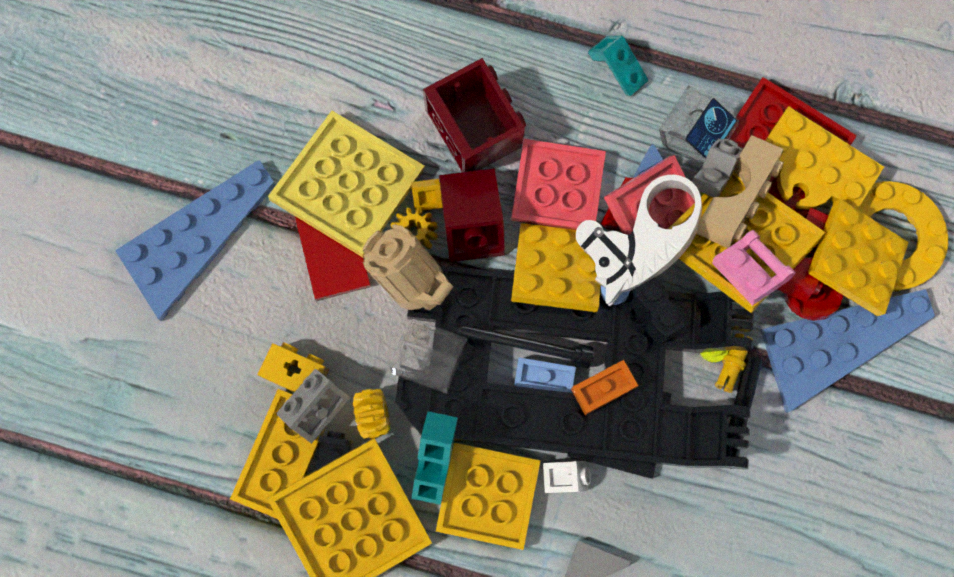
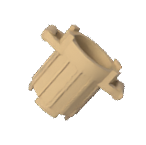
M391 225L393 229L382 233L379 230L376 231L363 247V252L365 253L363 264L371 276L401 308L414 310L424 307L427 310H431L436 304L441 305L453 286L444 276L442 268L409 229L399 225Z

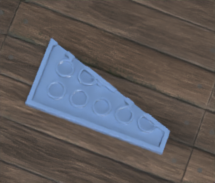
M260 160L115 250L158 320L162 321L167 316V311L176 301L182 298L185 294L184 291L193 280L198 278L219 254L229 237L239 230L242 222L252 210L255 211L276 186Z
M926 289L891 297L886 313L880 316L874 315L859 305L838 310L825 320L811 321L801 319L762 329L761 334L785 413L791 412L933 318L935 314Z

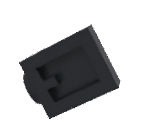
M328 431L327 436L319 435L320 447L315 471L350 451L352 441L345 440L344 433Z

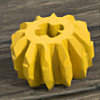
M407 207V216L405 217L401 213H397L396 218L399 222H392L391 225L403 226L405 229H409L410 232V228L416 227L418 231L416 238L430 250L432 244L429 240H437L438 238L437 233L434 232L438 228L437 222H430L432 214L426 213L422 216V208L420 207L417 208L415 214H412L411 209Z
M370 388L355 393L353 397V412L357 429L362 438L373 439L389 434L390 415L383 391Z

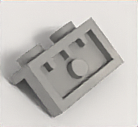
M314 369L293 395L283 404L277 415L292 430L312 444L350 397L321 372Z

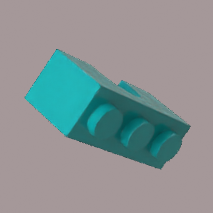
M427 412L420 438L417 458L419 463L411 499L441 505L450 464L457 417Z

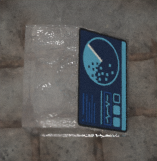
M688 85L659 127L662 145L704 164L710 147L718 138L722 140L729 139L739 125V120L713 95Z

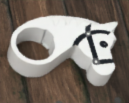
M665 175L653 180L642 194L634 229L629 235L617 231L605 232L602 226L593 220H586L578 226L576 240L580 247L595 262L597 274L595 280L606 288L605 301L608 306H612L622 292L631 291L635 287L656 278L673 265L691 244L700 224L702 202L699 190L689 179L679 175ZM677 188L686 191L695 202V208L691 217L683 224L672 227V229L660 228L658 223L649 215V207L653 198L665 189Z

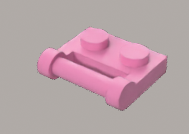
M751 230L741 240L715 256L712 262L752 306L784 285L796 273L789 265L785 266L759 240L760 236L754 230ZM751 248L776 275L771 278L746 251Z

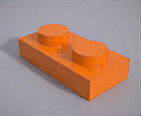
M622 360L573 386L571 391L584 414L587 415L636 389L639 385L625 361Z

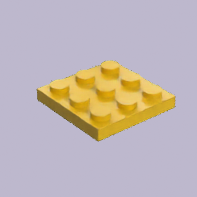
M839 199L833 202L823 230L826 233L818 243L808 274L874 315H884L909 242L847 202Z
M520 223L511 301L597 312L599 308L600 284L595 280L597 277L595 262L578 244L576 230Z
M454 443L435 532L524 550L540 460Z

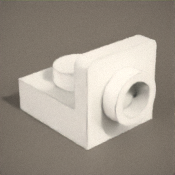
M586 461L543 463L545 493L588 491V485L591 482V472L589 467H587Z

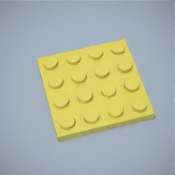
M331 110L271 191L268 198L271 202L364 258L363 247L367 240L376 231H383L412 189L411 182L419 179L425 170V166Z

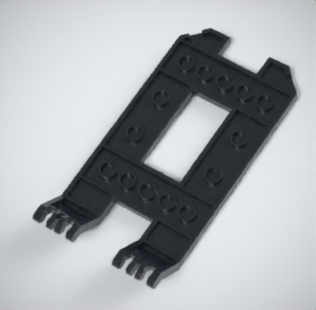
M443 265L441 266L443 274L453 288L441 305L436 304L431 310H427L424 307L408 310V320L435 323L428 376L399 373L395 403L420 435L422 434L427 412L429 411L458 418L454 440L687 468L749 469V459L739 456L726 457V447H735L736 449L749 448L748 440L727 438V435L749 436L750 429L746 426H727L728 417L749 419L750 407L738 405L689 407L662 403L666 349L693 353L753 350V340L751 338H731V330L751 332L753 330V323L731 320H751L754 318V312L750 313L746 309H732V302L736 301L722 291L698 295L667 291L669 302L674 304L682 314L684 328L677 336L661 345L650 337L645 326V320L634 311L630 301V295L633 290L629 292L627 299L623 303L613 304L612 306H608L600 293L597 312L511 301L514 273ZM463 324L491 331L495 329L606 342L604 370L624 360L639 386L585 415L573 393L487 383L491 342L459 336L456 328L458 325Z

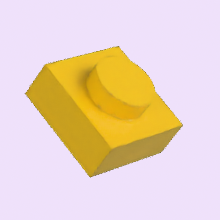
M439 179L411 182L415 211L418 207L422 208V211L443 208Z

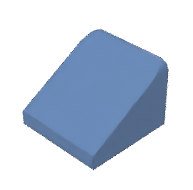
M651 144L633 178L663 160L654 144Z

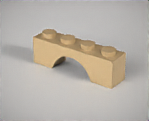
M751 136L739 155L734 171L743 181L745 190L732 197H714L701 217L697 234L726 248L731 246L734 239L741 240L747 228L744 222L747 218L753 219L760 205L757 202L758 198L766 197L772 185V182L769 181L771 176L776 178L782 169L784 162L780 161L784 149Z

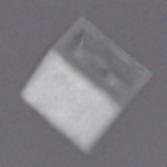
M412 319L400 338L390 363L391 373L447 394L468 338Z

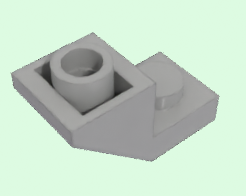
M718 138L710 147L704 165L694 176L692 183L695 184L700 192L712 197H718L732 176L743 148L738 147V144L732 140Z

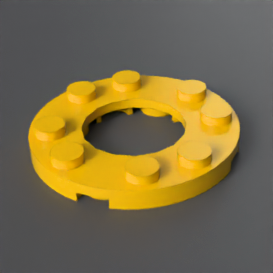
M882 181L874 183L858 210L869 217L881 210H894L898 213H903L917 230L918 242L915 251L909 258L902 261L893 292L905 291L929 280L943 264L948 249L947 226L938 207L920 190L899 182Z

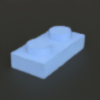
M519 357L514 386L572 393L571 388L574 383L576 367Z

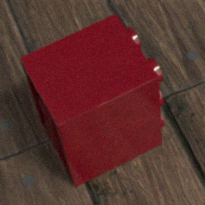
M483 58L423 89L425 111L461 172L481 170L522 148L525 136L526 122L519 111H514L511 106L512 99L506 88H500L497 83L498 76L492 65L487 66Z

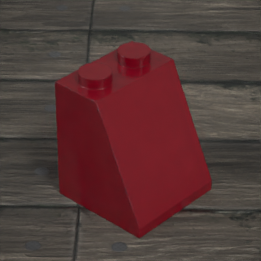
M495 169L439 175L449 262L505 256L504 220Z

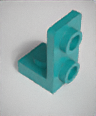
M623 35L606 36L588 51L593 61H605L625 95L631 96L648 82V77Z

